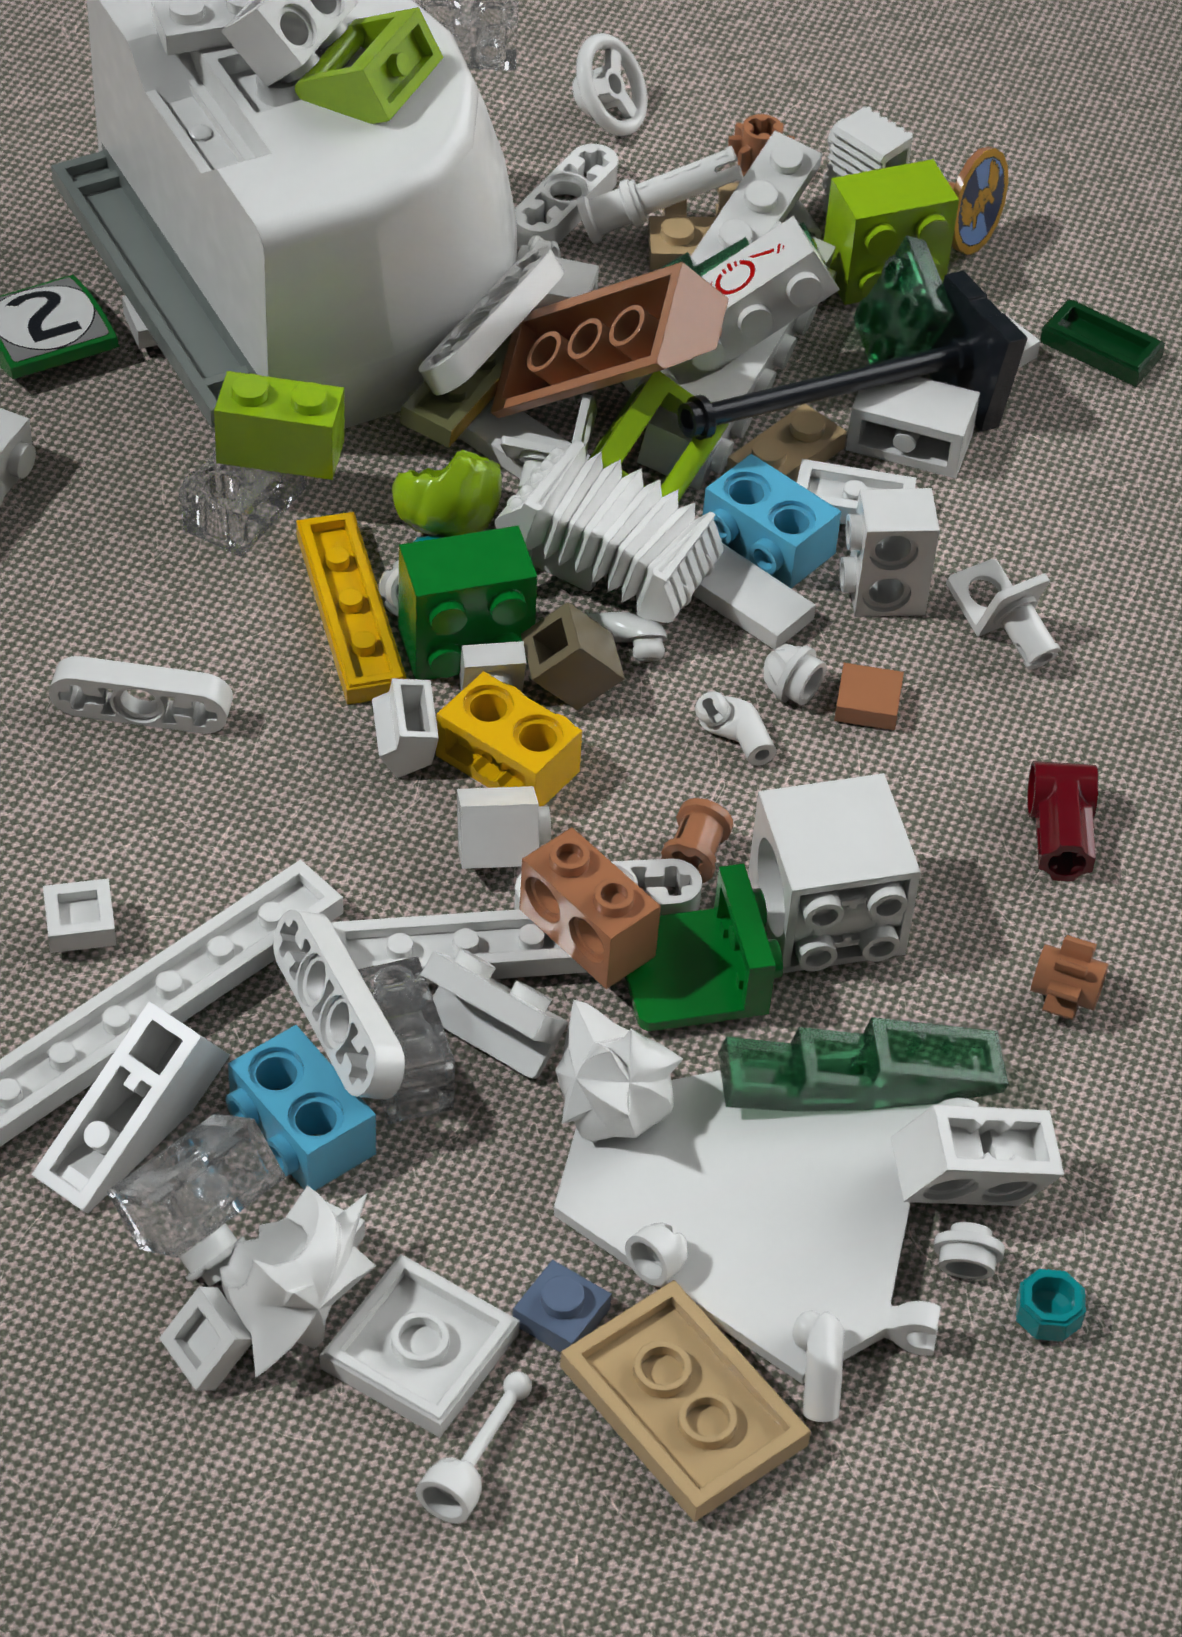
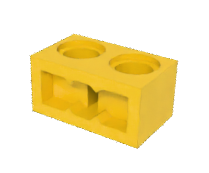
M484 671L436 714L439 736L436 756L488 788L533 786L539 806H544L580 772L582 730L565 716L551 712L526 697L518 688L504 684Z

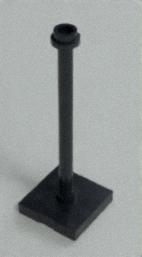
M964 270L945 274L922 352L712 403L704 395L692 396L686 403H682L677 411L680 430L687 438L695 437L698 440H704L714 435L718 425L929 374L934 381L980 392L975 426L982 432L1000 426L1028 338L1005 313H1002L987 298V294Z

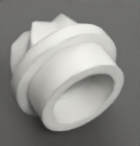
M785 643L766 657L764 681L777 699L784 703L791 699L799 705H804L819 689L824 679L827 665L816 658L815 649L808 645L802 647Z

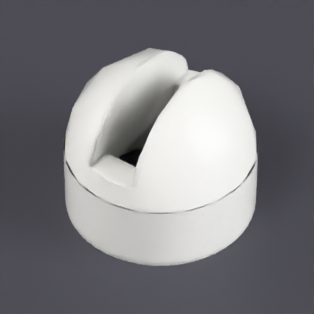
M661 1222L645 1226L628 1238L625 1244V1253L631 1268L643 1281L650 1285L660 1286L680 1271L687 1260L688 1248L686 1238L682 1233L673 1234V1227Z

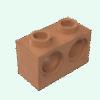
M573 827L522 858L519 910L605 989H608L656 956L661 906Z

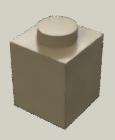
M569 602L521 633L532 680L577 711L625 679L613 634Z

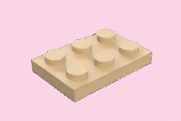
M675 1280L561 1351L560 1368L694 1523L809 1445L811 1430Z

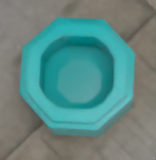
M1038 1269L1020 1283L1016 1297V1322L1037 1340L1063 1342L1082 1327L1086 1313L1085 1288L1068 1272Z

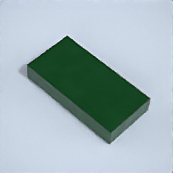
M1068 299L1042 327L1040 343L1134 387H1137L1162 359L1166 344L1157 338L1072 299Z

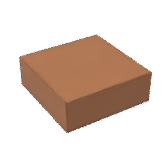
M843 663L834 721L895 730L904 672Z

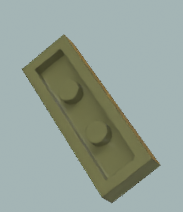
M512 333L473 376L454 390L443 395H435L426 381H424L401 406L399 423L449 448L494 398Z

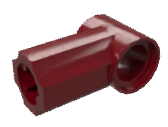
M1033 761L1031 763L1028 778L1027 810L1029 817L1036 818L1038 869L1047 872L1052 880L1075 881L1079 876L1093 872L1096 860L1093 820L1096 814L1099 785L1096 765Z

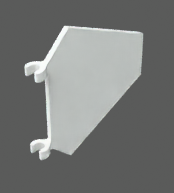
M874 1039L671 1080L673 1089V1109L671 1113L637 1138L612 1137L594 1143L582 1138L576 1128L554 1204V1216L630 1268L631 1266L625 1253V1244L628 1238L643 1227L653 1223L663 1222L673 1227V1234L682 1233L686 1238L688 1256L680 1271L658 1287L662 1288L675 1280L717 1327L801 1384L805 1383L807 1350L801 1349L795 1344L793 1326L798 1316L810 1310L816 1311L820 1315L828 1311L838 1318L845 1331L843 1361L883 1338L892 1340L902 1349L916 1355L931 1356L934 1354L941 1307L926 1301H912L899 1306L891 1305L911 1202H903L890 1137L934 1104L979 1107V1103L966 1098H951L940 1103L930 1104Z

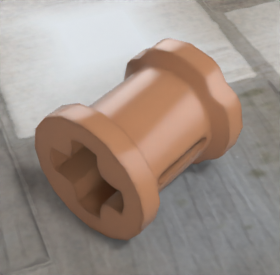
M693 798L681 804L676 816L679 825L675 837L664 844L661 851V859H680L692 864L701 874L702 883H705L713 877L715 872V853L719 843L729 838L734 825L731 815L720 804L709 799Z

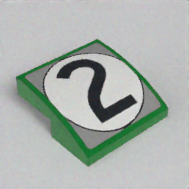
M73 274L0 296V368L12 379L119 348L118 337L103 310L88 289Z

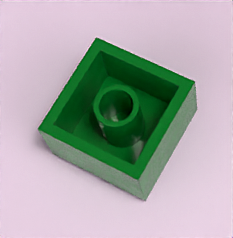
M519 525L399 545L398 631L414 679L431 680L459 675L462 645L522 641L521 633L535 624L538 576Z

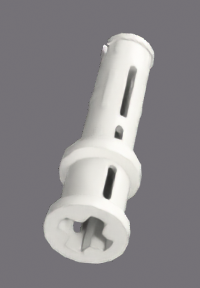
M726 147L723 151L636 184L634 179L630 181L625 179L619 182V188L591 199H588L585 195L576 199L577 206L590 240L593 244L602 241V235L626 225L633 224L638 228L649 220L648 214L734 181L743 180L744 177L740 165L720 172L717 171L719 167L738 160L733 147Z

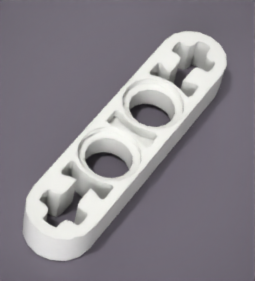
M550 247L534 250L518 260L421 363L418 371L433 394L443 395L473 376L563 277L564 269Z
M288 910L282 915L275 929L273 940L274 956L341 1082L352 1096L381 1100L392 1098L399 1090L404 1076L405 1060L401 1044L330 920L324 914Z

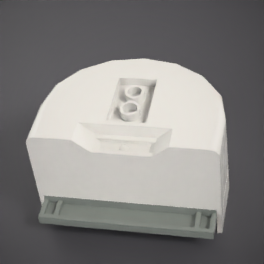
M87 0L99 152L51 165L52 181L211 428L215 427L214 409L227 371L344 387L345 429L401 411V406L425 381L418 371L421 363L517 262L518 256L516 214L505 157L483 98L450 31L413 0H357L358 4L343 20L347 27L355 19L419 7L444 57L390 121L370 124L301 100L295 92V85L301 78L292 81L286 75L266 87L233 45L167 56L152 17V2L163 0ZM330 45L323 50H320V48H318L315 51L319 58L330 47ZM360 47L343 68L351 67L366 49Z

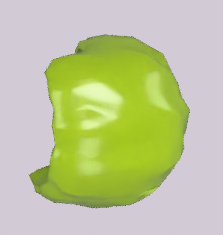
M462 449L456 452L453 459L443 469L433 470L426 468L420 473L414 470L398 473L392 485L395 509L399 517L413 530L428 535L439 534L449 537L484 531L494 517L501 497L502 476L500 464L487 457H481L476 453Z

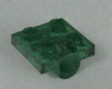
M906 235L895 254L890 256L885 262L882 274L868 296L863 298L857 306L853 319L869 364L930 350L954 316V311L926 240Z

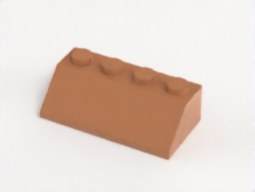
M680 262L532 310L512 332L491 414L497 418H502L661 371L715 350L722 333V325L729 298L686 264Z

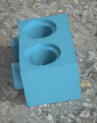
M752 453L705 488L703 515L708 512L716 514L714 521L722 543L788 587L793 588L836 554L841 511Z
M297 1025L228 1063L230 1093L225 1097L227 1108L241 1129L244 1131L252 1129L263 1141L269 1160L282 1176L287 1177L291 1174L303 1189L308 1185L316 1191L376 1155V1114L361 1097L352 1096L348 1093L332 1064ZM313 1134H321V1136H310V1135H313Z

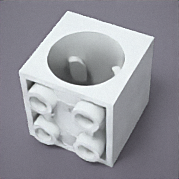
M885 774L758 791L748 877L752 889L761 888L767 908V925L765 928L769 939H777L783 959V973L802 970L819 971L834 965L867 960L878 962L893 956L906 955L921 871Z

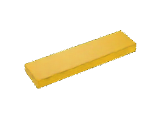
M354 512L296 520V536L346 703L350 705L372 701L373 698L389 692L392 678H407Z

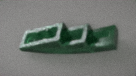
M871 1017L863 1034L798 1027L791 1043L726 1036L718 1052L725 1106L730 1108L780 1111L874 1110L938 1104L951 1098L969 1099L1004 1093L1009 1085L998 1031Z

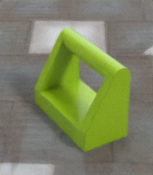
M419 7L355 19L348 25L347 30L321 55L319 62L296 83L295 92L303 101L370 124L387 122L392 119L444 57ZM360 47L366 49L351 67L343 68Z
M660 371L648 374L640 380L589 459L601 451L603 469L620 459L622 463L659 406L677 414L679 406L682 403H686L693 395ZM729 423L716 426V431L711 438L704 440L692 438L661 485L662 497L678 490L679 502L729 426ZM622 470V478L629 475Z

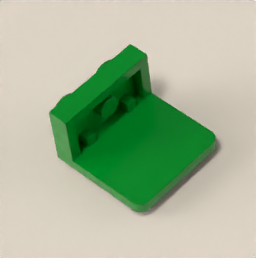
M744 863L719 867L714 908L660 916L656 956L625 977L637 1023L643 1030L657 1031L769 1015L774 979L782 978L783 959L777 939L768 940L765 932L767 908L761 888L752 889Z

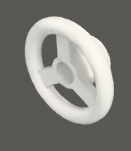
M605 33L594 34L587 38L577 56L576 77L573 81L575 101L578 107L585 114L591 115L594 121L606 132L615 136L631 135L642 125L647 112V90L640 66L629 48L618 38ZM600 49H604L605 66L592 70L595 53ZM621 65L630 83L632 100L625 91L624 81L621 76ZM617 106L625 120L622 121L614 118L607 109Z

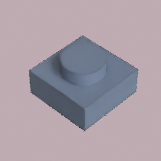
M552 1259L515 1305L512 1317L520 1321L519 1329L561 1353L562 1350L594 1331L610 1310L612 1294Z

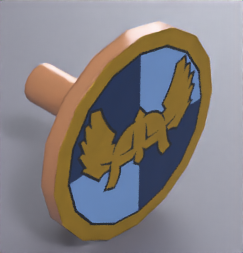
M990 146L978 149L966 161L957 177L956 183L948 181L959 199L952 248L966 255L978 252L989 241L998 225L1006 201L1008 165L1004 154Z

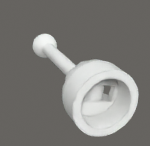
M516 1371L510 1373L505 1378L503 1383L505 1393L461 1460L454 1457L442 1458L427 1470L416 1488V1495L421 1505L433 1516L448 1523L459 1524L465 1522L473 1511L482 1491L481 1476L474 1466L516 1401L527 1398L531 1393L532 1382L527 1374Z

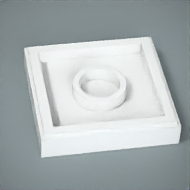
M400 1254L320 1354V1369L440 1438L519 1335L520 1321Z

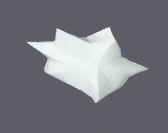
M574 1000L563 1057L555 1069L559 1086L565 1097L562 1124L574 1121L580 1136L594 1143L612 1137L637 1138L671 1113L673 1109V1089L670 1074L683 1058L662 1044L641 1035L635 1030H627L615 1024L589 1004Z
M307 1185L284 1219L259 1225V1238L237 1242L228 1265L220 1268L224 1294L245 1327L251 1333L255 1378L268 1370L296 1342L315 1349L324 1340L326 1319L332 1304L376 1267L373 1262L354 1247L356 1230L367 1193L335 1217L328 1203Z

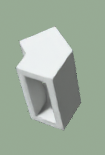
M392 678L389 692L373 698L372 705L379 757L395 777L400 778L432 764L439 736L431 680Z

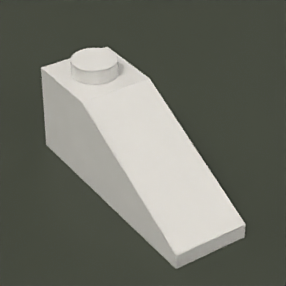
M149 1001L31 1175L82 1211L89 1213L193 1111L230 1054Z

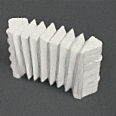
M575 439L571 445L564 448H554L540 466L533 468L531 477L516 495L508 499L507 506L495 520L497 529L519 525L527 549L530 550L543 544L545 559L559 550V566L574 557L576 573L592 566L593 584L608 574V592L622 586L621 603L636 595L637 615L643 619L663 623L672 622L680 610L691 602V595L704 577L712 573L715 562L724 551V546L714 521L716 514L708 512L695 519V502L678 509V490L662 497L660 479L644 487L641 468L622 478L621 459L603 469L602 452L600 451L586 461L585 443L578 439Z

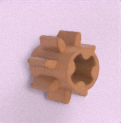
M756 114L748 117L744 123L737 122L735 124V134L729 136L728 147H733L743 176H745L773 132L777 131L783 134L784 123L780 122L777 118L767 114ZM786 135L795 140V137Z
M1067 935L1064 937L1061 949L1047 944L1044 945L1030 990L1046 996L1042 1011L1073 1020L1078 1006L1095 1010L1109 966L1108 963L1093 959L1097 944Z

